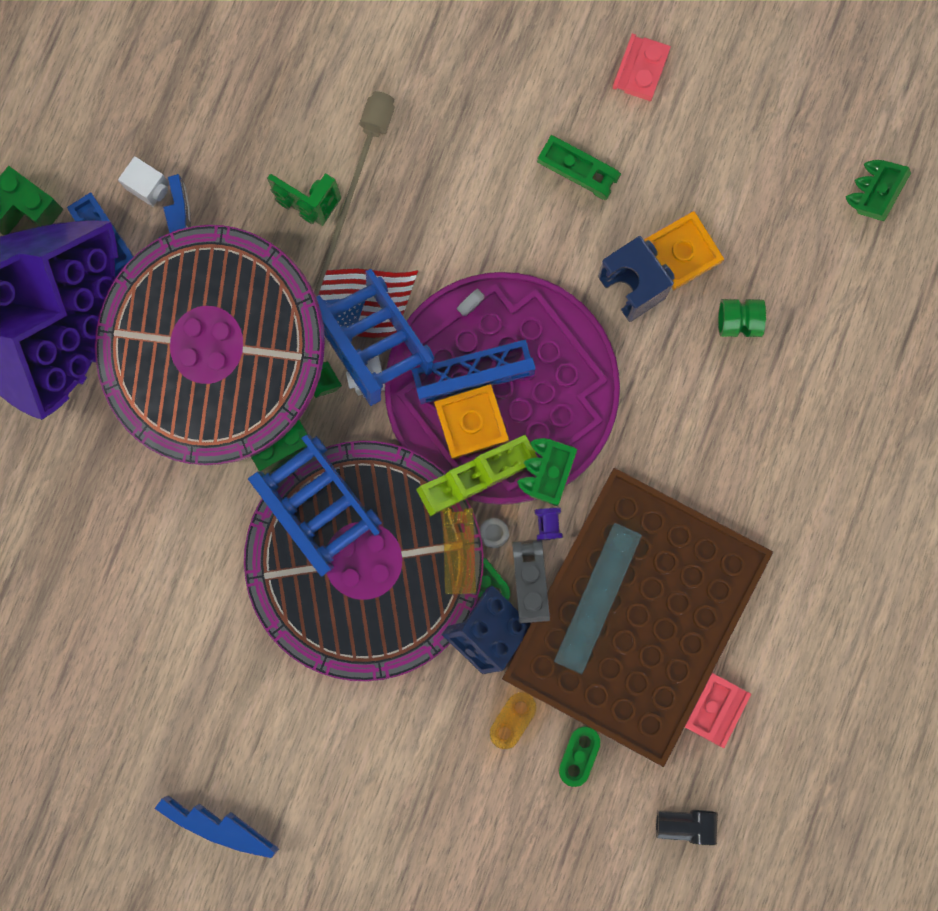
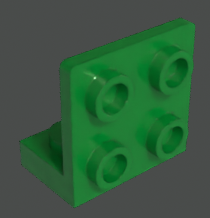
M326 173L321 180L317 179L313 183L309 191L310 197L272 174H269L267 177L271 186L270 191L276 197L275 201L288 210L290 207H293L300 212L299 216L310 224L317 222L323 226L342 199L336 180Z

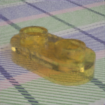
M518 692L509 697L490 728V739L496 747L510 749L517 744L535 716L536 702L533 697L524 692ZM518 702L526 703L527 709L524 713H518L515 710V705ZM503 727L508 728L511 732L507 739H502L499 736V730Z

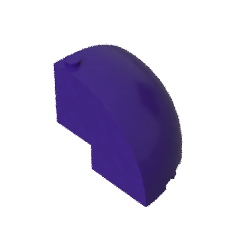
M111 221L58 223L0 236V396L12 406L32 417L43 420L59 409L70 399L68 395L77 384L82 385L87 379L85 375L92 362L96 363L95 341L98 319L107 293L117 277L115 276L114 258H118V252Z

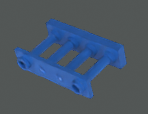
M372 269L366 271L367 287L332 305L330 303L325 304L320 295L316 298L322 315L324 336L369 405L372 406L381 401L383 384L420 365L427 376L432 373L434 355L428 345H422L387 293L388 288L383 278L380 276L377 278ZM373 296L382 308L348 327H340L336 321L338 314ZM387 319L390 320L397 331L396 333L362 351L360 349L355 350L351 343L353 337ZM402 342L406 344L412 353L410 357L378 374L375 372L371 373L366 366L368 364L367 361Z
M305 435L301 438L307 445L304 450L272 474H264L262 471H257L248 480L322 577L334 568L331 564L334 560V555L369 529L374 536L382 532L379 527L382 521L372 509L367 512L324 453L327 451V448L317 436L312 438L310 435ZM313 457H316L326 471L292 497H285L283 499L276 490L279 487L278 484ZM334 481L344 495L308 523L306 521L301 523L294 514L297 512L296 508L330 482ZM352 505L362 520L328 546H321L319 548L313 540V537L316 536L315 532Z

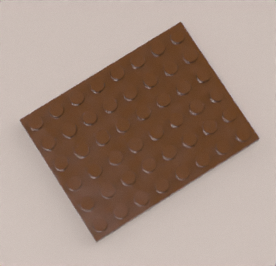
M613 468L547 592L550 621L531 623L502 680L664 767L749 602L773 551L628 474Z

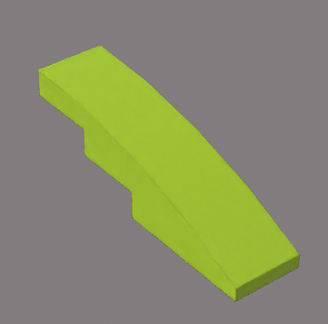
M523 435L479 455L474 460L450 470L445 475L421 485L416 490L429 515L432 516L526 469L524 461L538 457L526 435Z

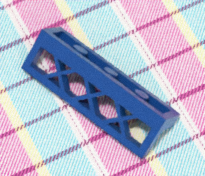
M522 340L433 363L432 373L441 377L437 383L422 386L419 375L425 374L421 367L412 369L420 404H425L489 384L494 386L535 375L536 368L533 358L530 356L527 342ZM522 348L525 360L510 364L504 361L509 351ZM504 353L501 359L495 356ZM489 357L498 362L495 368L483 371L476 369L482 358ZM475 361L472 366L467 364V362ZM460 364L469 369L468 374L453 379L447 376L452 366ZM446 368L444 373L438 371L440 369Z

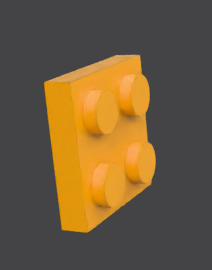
M695 211L644 239L645 242L647 240L651 241L658 253L656 258L661 265L666 264L672 270L675 277L672 286L673 291L724 261V257Z
M491 384L434 402L452 460L509 442Z

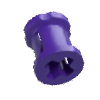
M561 508L534 510L535 515L538 516L539 534H537V540L563 538L559 529L558 515L561 513Z

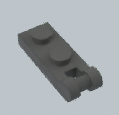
M542 539L533 540V543L521 544V541L512 542L519 622L550 621ZM523 556H535V561L523 562Z

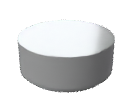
M477 288L457 307V310L463 316H467L485 299V296Z
M490 518L484 521L480 527L482 543L489 548L503 546L509 536V530L505 522L498 518Z

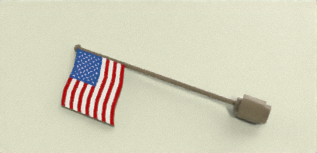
M374 91L372 96L368 97L359 125L364 128L363 132L367 134V138L314 291L315 296L320 295L325 304L330 303L332 305L367 287V269L328 270L372 138L387 133L395 109L393 105L394 98L383 92ZM372 270L377 278L379 276L383 278L388 288L387 293L404 316L418 270L400 273ZM373 296L338 314L336 321L340 327H348L382 308ZM387 319L355 337L386 338L397 331L390 320Z

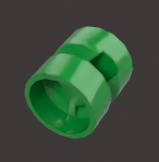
M721 299L718 312L720 337H738L740 333H743L745 337H763L766 325V306L764 300L746 299L741 304L739 299Z

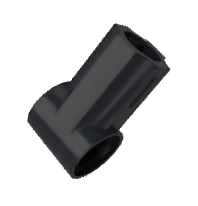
M657 810L656 837L658 839L687 840L689 843L698 845H717L718 813L704 810H691L690 813Z

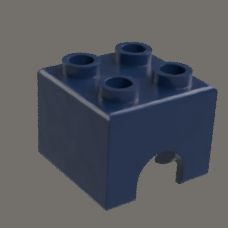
M641 236L636 237L604 258L598 274V278L605 288L610 287L614 283L622 282L632 289V292L626 296L628 300L626 302L627 305L621 309L629 322H632L664 301L675 279L669 266L666 264L662 266L656 258L658 253L652 242L649 240L645 242Z

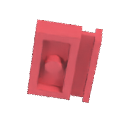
M632 33L612 89L617 90L618 88L624 90V93L652 101L671 46L645 37L642 39Z
M712 673L685 728L725 748L751 693Z

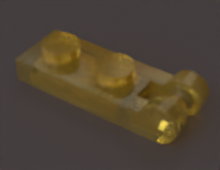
M464 508V511L460 512L444 509L445 594L476 593L473 508ZM464 523L465 533H453V524Z

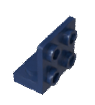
M490 586L485 590L465 622L447 626L442 636L480 673L488 674L504 670L523 640L531 623H520L518 610L494 586Z

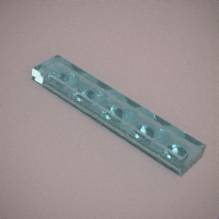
M613 523L554 659L555 663L580 674L583 673L641 539V534Z

